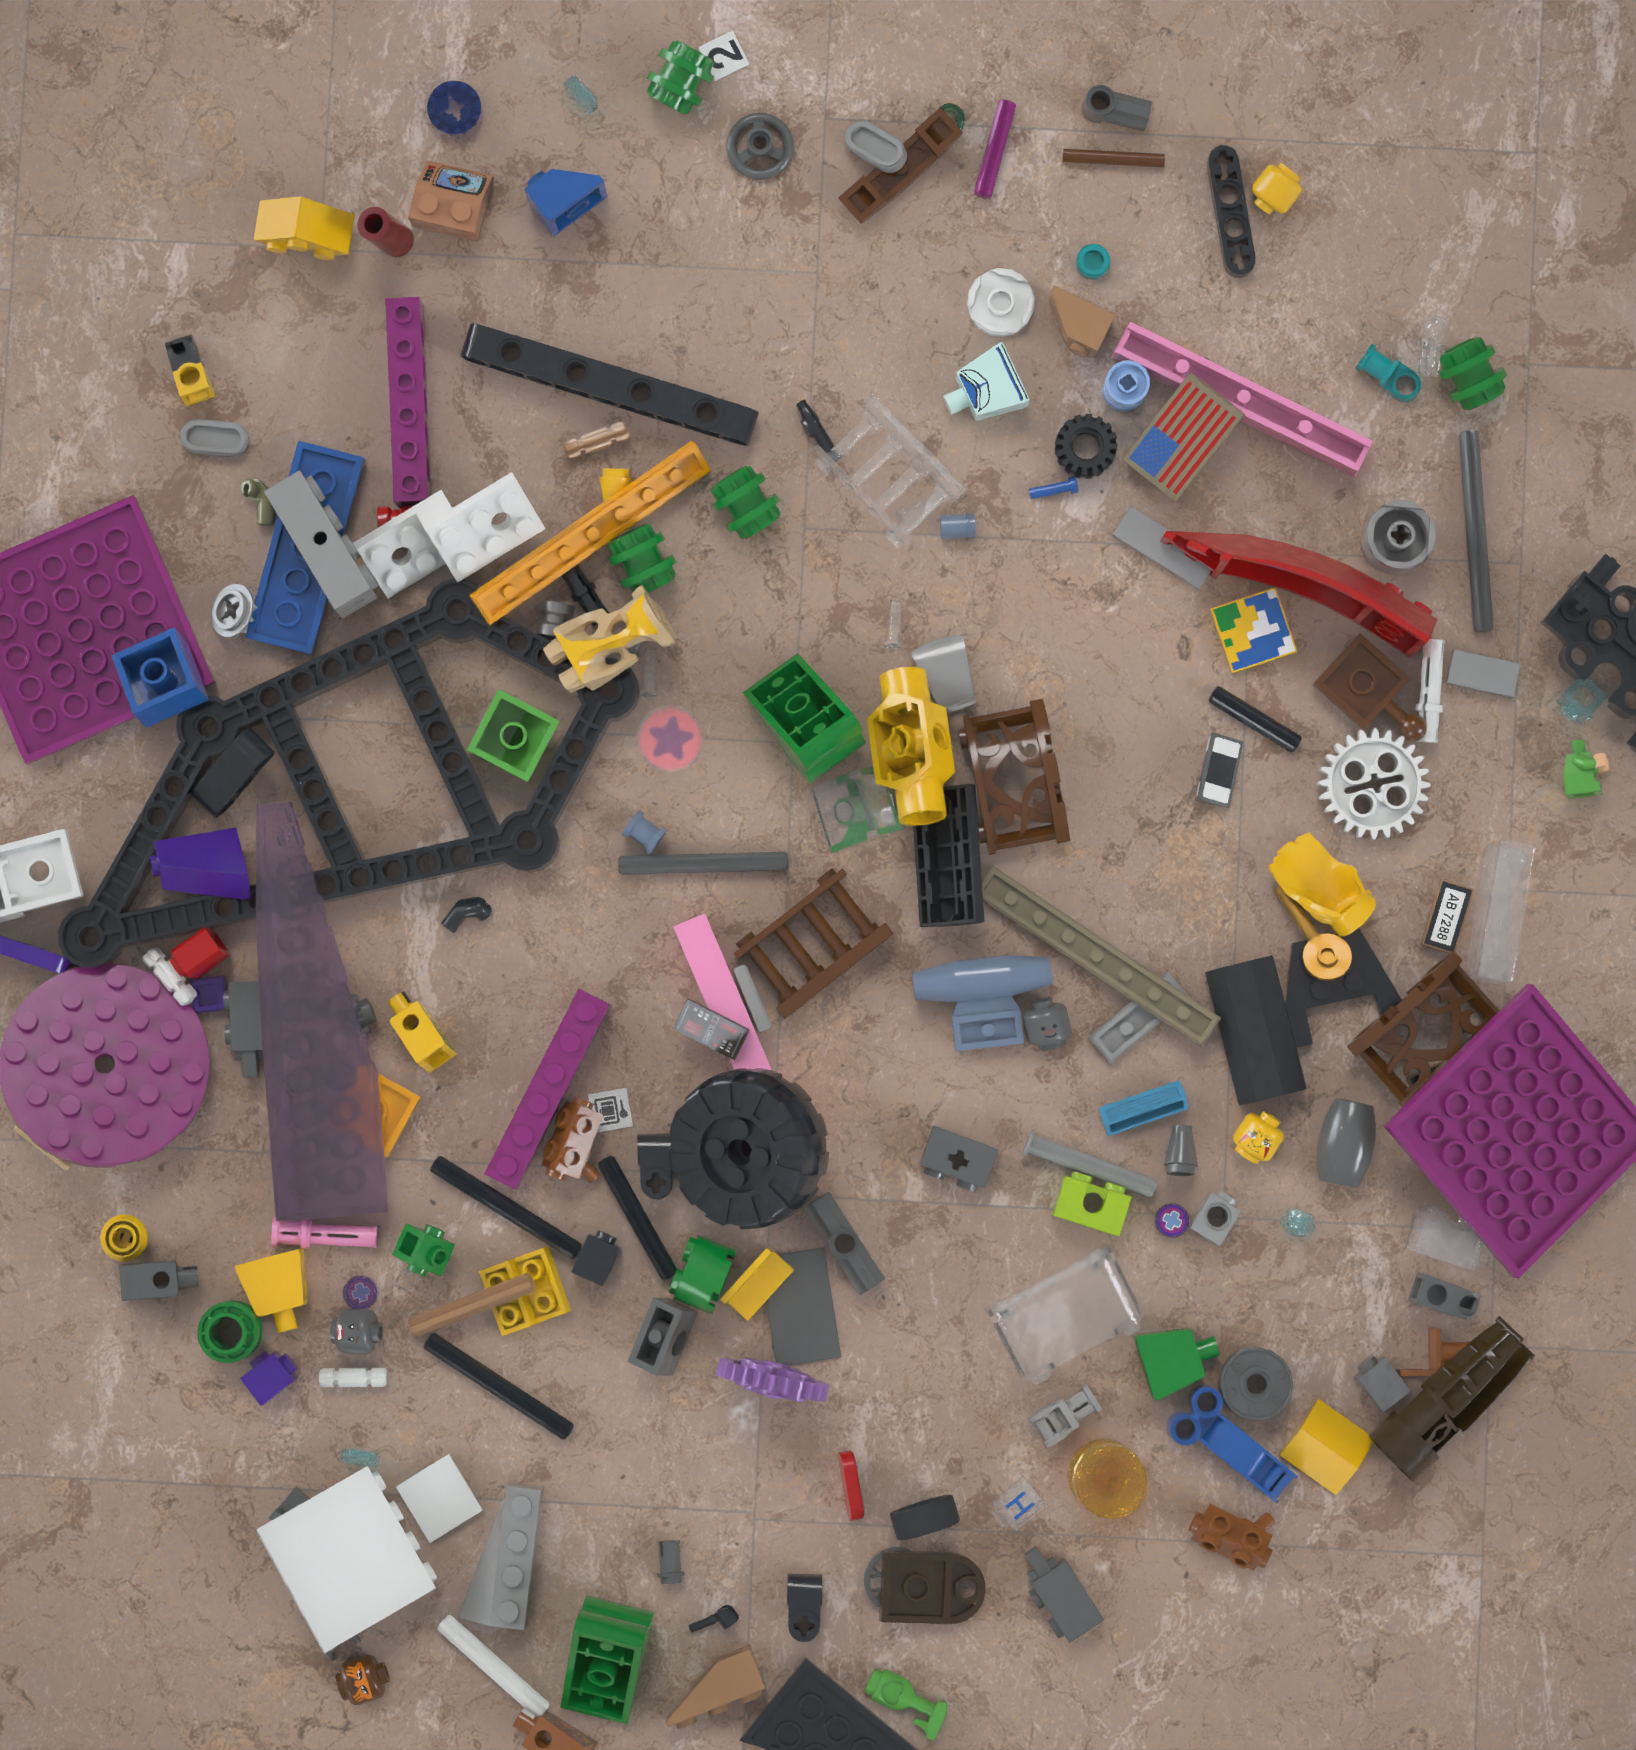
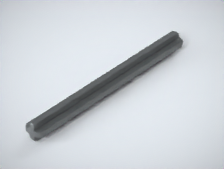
M1465 430L1459 434L1473 626L1475 632H1489L1493 630L1494 626L1479 433L1476 430Z

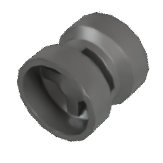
M542 600L540 612L544 615V618L538 624L536 634L549 639L557 638L553 629L573 618L575 606L557 601Z

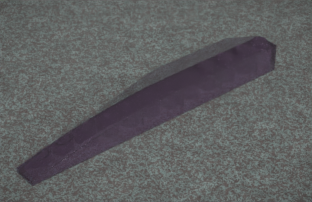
M292 802L257 804L258 979L276 1221L387 1212L388 1201L378 1072L375 1063L371 1062L367 1049L369 1044L365 1031L362 1032L356 1014L358 1009L355 1000L351 999L346 983L348 978L332 927L328 926L324 910L326 908L322 896L318 895L313 879L315 874L312 864L308 863L303 847L305 842Z

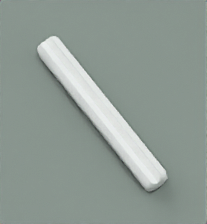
M447 1615L437 1627L438 1631L526 1710L538 1718L545 1713L549 1707V1702L453 1616Z

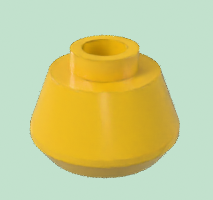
M128 1214L114 1216L102 1228L100 1235L101 1246L104 1252L116 1261L126 1262L134 1260L143 1253L147 1246L148 1233L146 1227L135 1216Z

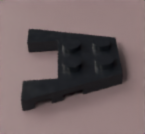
M1356 929L1351 934L1341 937L1350 947L1352 960L1346 974L1334 981L1318 980L1305 969L1303 952L1308 943L1307 940L1291 943L1285 1004L1296 1047L1313 1044L1306 1014L1307 1008L1373 994L1378 1015L1380 1016L1392 1005L1395 1007L1402 1000L1360 929Z

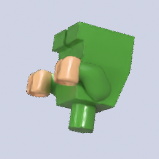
M1585 740L1571 741L1572 754H1566L1563 774L1567 798L1574 799L1603 795L1602 785L1600 781H1596L1595 777L1597 773H1607L1609 771L1606 754H1595L1592 758L1590 751L1586 752Z

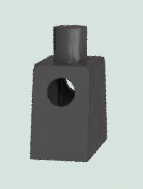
M176 1260L119 1265L122 1301L178 1296V1288L199 1286L197 1266L176 1267ZM167 1273L169 1276L168 1284L155 1285L153 1282L154 1275Z

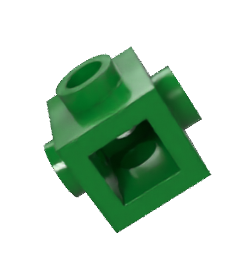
M406 1223L392 1255L408 1263L407 1269L418 1275L426 1277L427 1273L431 1272L442 1276L455 1244L444 1239L445 1232L434 1226L426 1224L425 1228L421 1229Z

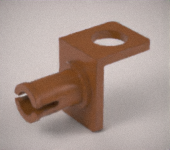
M1429 1327V1369H1395V1371L1400 1376H1432L1443 1363H1446L1470 1341L1442 1342L1441 1330Z

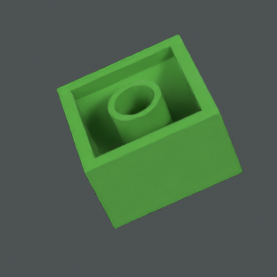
M498 689L467 751L528 782L560 721Z

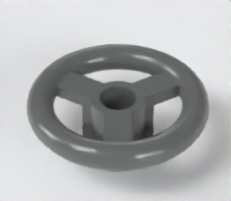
M753 113L741 118L732 127L727 138L726 149L731 164L739 173L751 179L764 180L780 174L788 166L794 152V141L789 128L782 120L767 113ZM763 123L771 125L778 130L783 139L784 150L774 147L773 136L769 130L764 128ZM753 124V129L746 138L747 149L738 154V137L746 127ZM762 140L766 143V146L763 149H757L754 143ZM767 155L778 161L767 169H753L745 165L755 156L763 157Z

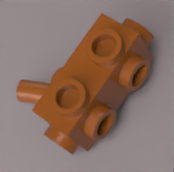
M574 1097L572 1103L566 1101L564 1107L558 1112L555 1121L556 1128L552 1139L548 1141L543 1151L544 1160L541 1166L547 1168L546 1175L565 1181L567 1175L579 1179L580 1175H582L589 1183L594 1182L599 1177V1172L588 1162L592 1154L591 1146L603 1114L592 1110L593 1103Z
M1210 1503L1203 1514L1196 1512L1188 1530L1193 1532L1191 1539L1199 1543L1204 1550L1217 1552L1229 1558L1234 1565L1254 1571L1257 1565L1265 1568L1273 1550L1268 1548L1272 1534L1266 1532V1530L1275 1523V1520L1269 1513H1264L1252 1523L1248 1519H1240Z

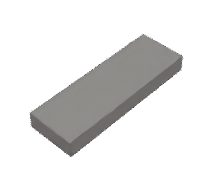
M1131 506L1112 536L1199 590L1211 569L1197 560L1196 562L1192 561L1184 555L1185 552L1174 545L1162 543L1160 541L1166 531L1170 530Z
M1169 972L1161 976L1162 979L1186 994ZM1131 1001L1088 1038L1111 1064L1162 1021Z

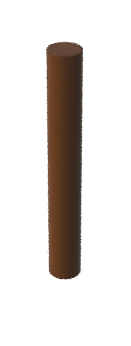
M1063 149L1062 162L1164 167L1165 154Z

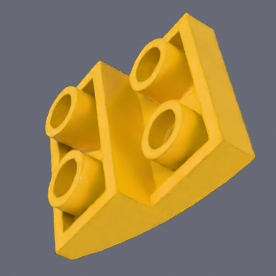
M549 1246L479 1271L485 1289L528 1273L534 1279V1292L492 1308L502 1336L572 1311Z

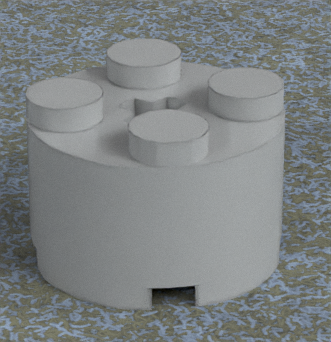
M1398 500L1382 506L1369 518L1362 531L1361 544L1367 562L1388 574H1403L1415 569L1428 557L1434 547L1436 539L1435 526L1423 508L1416 503ZM1396 531H1399L1400 537L1405 538L1401 544H1397L1396 539L1391 537Z

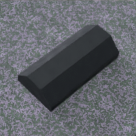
M975 784L943 787L947 816L943 820L932 824L913 826L920 927L960 926L984 922Z
M1273 955L1205 972L1215 1013L1221 1017L1218 1025L1238 1104H1249L1307 1089Z

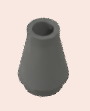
M1172 1125V1133L1164 1161V1166H1167L1168 1175L1193 1176L1195 1167H1198L1192 1126Z

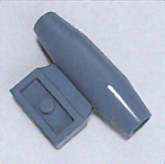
M1002 955L951 961L913 972L912 979L915 1000L957 1002L951 1016L955 1051L1024 1044L1021 1010L1012 996L1052 985V972L1049 957Z

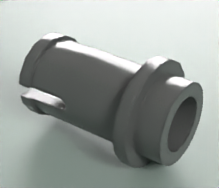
M680 1540L658 1541L660 1573H657V1577H661V1584L682 1583L681 1576H684L685 1572L681 1571Z

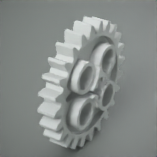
M1377 728L1371 731L1370 738L1366 737L1363 730L1358 731L1357 741L1350 735L1344 737L1347 747L1345 748L1341 744L1336 743L1333 748L1338 755L1327 754L1324 757L1331 766L1319 769L1322 774L1327 776V779L1317 782L1318 786L1327 788V792L1319 796V800L1330 801V805L1324 809V812L1335 811L1337 815L1332 823L1336 824L1341 820L1345 821L1343 830L1345 833L1355 827L1356 838H1361L1364 832L1368 831L1370 840H1375L1378 831H1381L1382 836L1387 839L1390 838L1391 827L1398 834L1402 833L1403 827L1401 822L1403 821L1409 826L1413 825L1415 822L1410 814H1422L1423 810L1417 803L1426 802L1429 799L1426 795L1420 793L1421 789L1431 786V783L1421 781V776L1427 774L1429 769H1419L1417 766L1424 757L1418 756L1413 758L1411 756L1416 747L1414 744L1406 749L1402 747L1404 736L1399 737L1395 742L1391 741L1392 734L1390 730L1383 735V738H1379ZM1381 755H1387L1393 759L1394 769L1391 773L1383 772L1379 768L1378 759ZM1348 763H1354L1359 766L1361 777L1358 781H1352L1346 777L1345 766ZM1396 775L1403 776L1402 781L1384 784L1377 788V793H1375L1373 788L1351 794L1344 792L1345 788L1367 783L1371 780V776H1373L1374 781ZM1390 788H1396L1402 793L1403 800L1399 806L1391 805L1388 802L1386 794ZM1356 796H1362L1368 800L1370 808L1366 814H1360L1355 811L1353 801Z

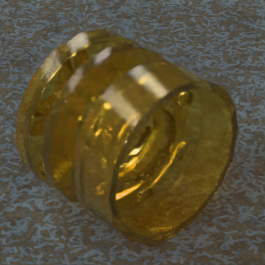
M1100 1438L1088 1441L1076 1450L1069 1462L1067 1477L1070 1490L1088 1511L1098 1517L1108 1519L1125 1517L1136 1510L1146 1496L1148 1478L1145 1466L1135 1453L1116 1440ZM1105 1468L1113 1474L1112 1477L1107 1478L1106 1484L1097 1478L1098 1475L1103 1474Z

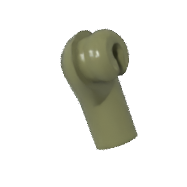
M246 479L241 485V492L258 507L257 525L274 526L275 509L264 493L269 488L259 479Z

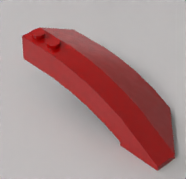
M1166 531L1160 540L1166 545H1174L1185 552L1184 555L1192 561L1196 562L1197 560L1211 569L1209 575L1214 579H1217L1222 574L1251 580L1289 591L1319 603L1357 623L1408 658L1427 644L1437 622V619L1431 615L1432 610L1418 601H1415L1413 604L1403 597L1404 592L1394 584L1387 582L1384 585L1380 581L1347 564L1284 542L1245 534Z

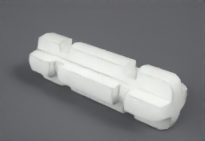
M160 948L148 950L143 956L144 963L149 969H155L153 971L155 976L170 993L174 992L173 997L180 1005L190 1004L197 997L195 989L190 984H185L186 979L176 972L170 961H165L167 957Z
M323 1368L319 1372V1384L321 1387H335V1385L339 1387H367L368 1384H371L372 1387H384L387 1384L386 1368H372L371 1370H368V1368H340L338 1371H335V1368Z

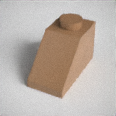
M1054 285L1049 299L1065 344L1070 345L1069 350L1080 357L1088 358V355L1096 358L1114 321L1115 314Z

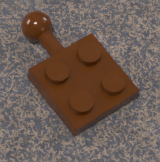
M1361 633L1313 684L1314 687L1362 730H1365L1384 710L1399 724L1400 733L1406 740L1418 741L1426 734L1427 724L1420 715L1406 713L1393 701V698L1405 687L1411 678Z

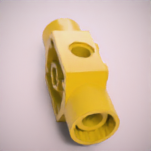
M919 667L892 669L880 675L882 703L867 718L875 783L895 790L898 818L901 824L908 826L932 824L943 820L947 816L943 785L955 773L946 707L931 702L925 669Z

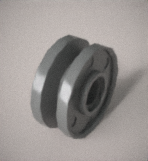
M1249 1347L1242 1348L1228 1357L1221 1367L1218 1385L1222 1399L1230 1410L1242 1418L1259 1421L1270 1419L1283 1411L1291 1399L1293 1379L1291 1370L1283 1358L1271 1350ZM1253 1374H1260L1264 1379V1388L1258 1393H1251L1247 1388V1379Z

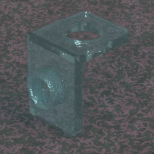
M1589 677L1585 681L1579 678L1556 702L1561 706L1560 711L1566 718L1573 723L1577 721L1581 725L1592 718L1591 714L1603 703L1607 695ZM1580 687H1586L1593 693V702L1587 707H1583L1574 699L1575 691Z

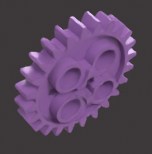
M742 1357V1360L720 1358L716 1372L717 1376L734 1381L737 1385L744 1386V1389L773 1399L785 1398L798 1402H804L807 1399L824 1402L827 1399L830 1386L828 1383L811 1378L810 1375L802 1373L801 1370L771 1360L760 1361Z

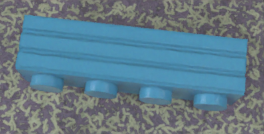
M1180 1080L1134 1096H1129L1123 1100L1099 1107L1098 1110L1106 1134L1111 1136L1187 1110L1189 1106L1186 1094Z

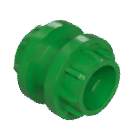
M678 40L672 41L668 50L662 48L658 54L659 57L666 60L660 74L658 75L650 71L646 78L651 81L647 93L652 98L682 114H688L693 104L698 107L703 99L695 95V92L702 80L711 84L714 75L710 74L714 62L711 58Z
M1473 337L1443 352L1439 358L1442 368L1438 370L1441 380L1452 378L1456 389L1449 393V396L1453 403L1459 401L1464 410H1471L1490 402L1502 395L1506 388L1503 379L1507 376L1504 368L1493 369L1488 359L1496 351L1492 344L1485 345L1481 337Z
M745 465L712 486L711 493L715 498V501L711 503L716 511L724 507L726 508L732 520L725 526L730 533L736 531L741 539H747L776 521L781 513L776 506L780 501L776 493L766 497L759 484L766 480L762 471L756 474L749 465Z
M650 524L641 525L615 538L609 544L612 556L608 560L611 566L619 563L622 564L627 577L619 582L623 589L629 587L632 593L641 585L649 593L669 583L676 575L672 567L676 563L673 554L663 557L657 545L665 540L662 532L655 533Z
M230 1300L218 1303L209 1308L201 1317L197 1329L198 1341L204 1353L211 1359L221 1363H234L249 1357L259 1347L263 1337L262 1320L255 1315L252 1306L245 1302ZM226 1317L235 1319L242 1328V1338L235 1346L226 1344L219 1335V1325Z

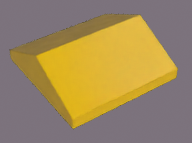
M1317 1398L1279 1453V1456L1337 1495L1358 1470L1373 1441L1369 1438L1367 1432Z

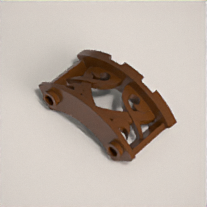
M1043 699L1030 701L1029 707L971 718L969 714L962 715L964 728L958 729L961 748H968L976 784L982 823H978L980 844L987 843L989 855L996 854L997 850L1056 839L1057 844L1070 841L1065 803L1059 784L1061 780L1056 755L1053 753L1051 731ZM1025 725L1012 734L1008 729L1009 727ZM1001 729L1006 738L1000 743L996 736L988 734L992 742L989 746L984 747L978 742L977 734ZM1022 741L1021 745L1024 750L1027 745H1033L1036 748V754L1031 758L1025 757L1018 749L1017 744ZM1010 751L1025 766L1042 768L1043 770L1042 776L1035 778L1027 785L1022 796V803L1008 796L993 782L999 765ZM978 754L983 757H990L983 774L981 773ZM1034 789H1040L1044 792L1045 799L1042 802H1037L1033 799L1034 808L1028 806L1031 792ZM985 791L1000 804L995 806L990 812ZM1014 814L1021 817V828L1019 831L996 835L994 822L997 817L1003 816L1006 818V828L1012 824ZM1028 819L1036 822L1052 823L1051 825L1026 829Z
M1452 951L1431 967L1406 992L1408 994L1395 1007L1392 1005L1360 1031L1347 1046L1355 1057L1360 1055L1399 1099L1398 1103L1401 1107L1499 1012L1498 1008L1459 966L1463 960L1455 951ZM1456 990L1462 995L1458 998ZM1436 994L1439 997V1003L1446 1000L1447 1005L1441 1008L1432 1007L1430 1004L1431 995ZM1467 1001L1475 1011H1461L1460 1005ZM1417 1008L1428 1015L1450 1013V1035L1446 1048L1433 1050L1410 1048L1417 1036V1022L1411 1012L1413 1009ZM1474 1013H1478L1483 1019L1478 1026H1474L1470 1022V1016ZM1398 1025H1404L1408 1028L1407 1038L1402 1045L1398 1044V1042L1404 1036L1400 1037L1395 1033ZM1463 1031L1466 1032V1033H1468V1034H1472V1035L1461 1045ZM1371 1045L1393 1056L1388 1064L1385 1063ZM1401 1059L1408 1060L1403 1067L1404 1076H1407L1411 1069L1419 1071L1418 1080L1410 1087H1407L1393 1072L1394 1067ZM1445 1060L1431 1072L1428 1062Z

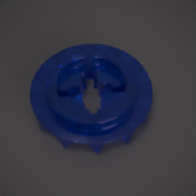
M447 81L437 86L431 93L427 103V112L430 121L438 131L445 132L450 136L460 133L466 134L469 129L477 125V121L482 113L481 101L477 92L470 85L461 81ZM450 96L457 105H464L460 109V120H457L452 113L446 114L445 112L450 108V100L448 98Z

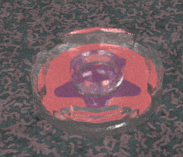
M662 705L652 709L642 719L637 729L636 745L641 757L651 768L663 773H677L688 769L699 759L704 747V732L698 718L689 710L679 705Z

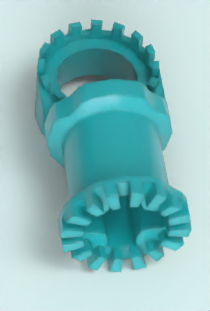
M1372 343L1363 355L1365 357L1361 358L1355 369L1359 372L1364 370L1380 381L1379 385L1390 391L1392 397L1397 401L1409 402L1414 400L1421 389L1422 381L1420 376L1397 359L1392 361L1377 351L1376 345ZM1399 378H1411L1414 381L1415 390L1408 395L1401 394L1396 388V381Z

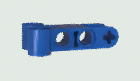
M1206 1384L1194 1387L1188 1399L1191 1411L1189 1413L1179 1411L1170 1416L1167 1422L1168 1434L1181 1445H1191L1199 1440L1274 1502L1278 1503L1279 1500L1277 1498L1293 1478L1297 1479L1299 1476L1220 1413L1223 1407V1399L1218 1390ZM1204 1392H1211L1214 1396V1404L1208 1410H1200L1197 1405L1199 1395ZM1189 1419L1193 1425L1191 1434L1186 1437L1177 1436L1175 1432L1177 1423L1180 1420Z

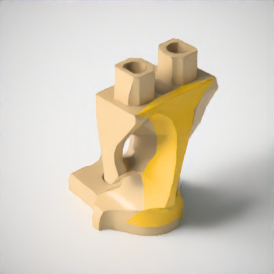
M641 585L636 588L632 593L633 600L617 611L607 613L601 608L578 616L553 629L557 638L546 645L543 651L554 666L566 659L570 660L573 667L558 675L568 692H575L585 686L593 691L616 677L639 660L637 655L631 654L628 648L640 642L651 641L662 647L671 646L675 643L678 635L668 621L664 609L649 596L644 586ZM624 621L626 629L614 635L617 624ZM596 622L598 629L594 634L588 635L586 628ZM616 652L621 654L618 662L611 665L606 664V657Z

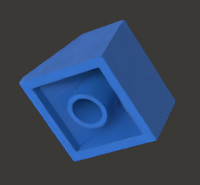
M551 169L547 173H544V171L538 172L528 180V186L524 189L530 207L553 237L608 197L604 180L600 175Z

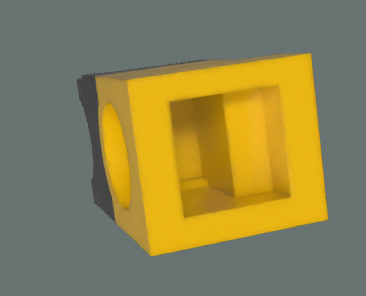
M192 334L166 342V351L178 393L186 407L215 397Z

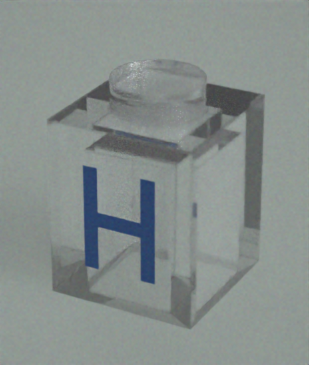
M1022 1476L991 1501L995 1507L991 1514L1003 1529L1010 1526L1016 1532L1047 1507V1505L1027 1479Z

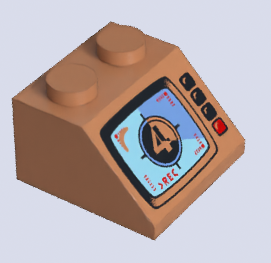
M427 160L416 183L408 215L412 227L478 242L493 182V175Z

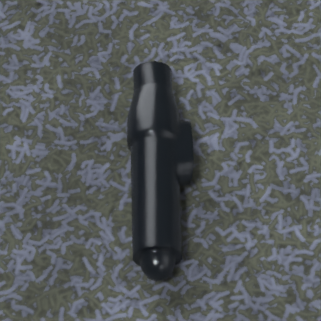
M805 399L796 404V407L801 414V425L810 438H815L825 457L835 460L837 458V449L819 421V417Z

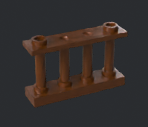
M833 868L817 880L820 886L758 935L755 936L751 931L736 943L739 949L734 953L735 956L741 959L744 955L748 954L780 995L778 999L781 1004L776 1008L785 1019L893 935V932L886 923H883L880 927L876 922L872 924L839 881L847 876L843 868L837 873ZM828 890L861 931L859 935L863 940L853 948L848 943L845 945L812 903ZM799 912L805 915L834 952L832 957L836 961L826 969L814 962L785 925ZM773 933L777 935L807 974L805 978L808 980V983L799 990L795 986L790 987L758 946V944Z

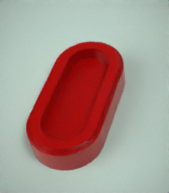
M851 1450L838 1452L839 1468L849 1520L863 1519L864 1506L854 1453Z

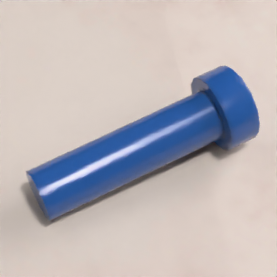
M1075 476L1069 477L1068 481L1029 488L1031 499L1069 491L1071 494L1078 493V484Z

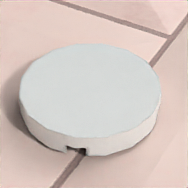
M996 268L975 279L968 292L967 309L970 319L979 330L990 336L1006 337L1016 334L1028 324L1033 315L1035 297L1024 276L1012 269Z

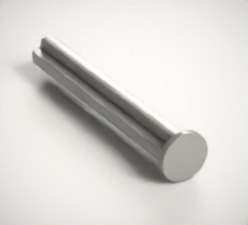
M1030 1130L1022 1151L1023 1156L1029 1153L1099 1180L1125 1187L1127 1190L1146 1197L1154 1195L1157 1187L1156 1179L1034 1135L1035 1130Z

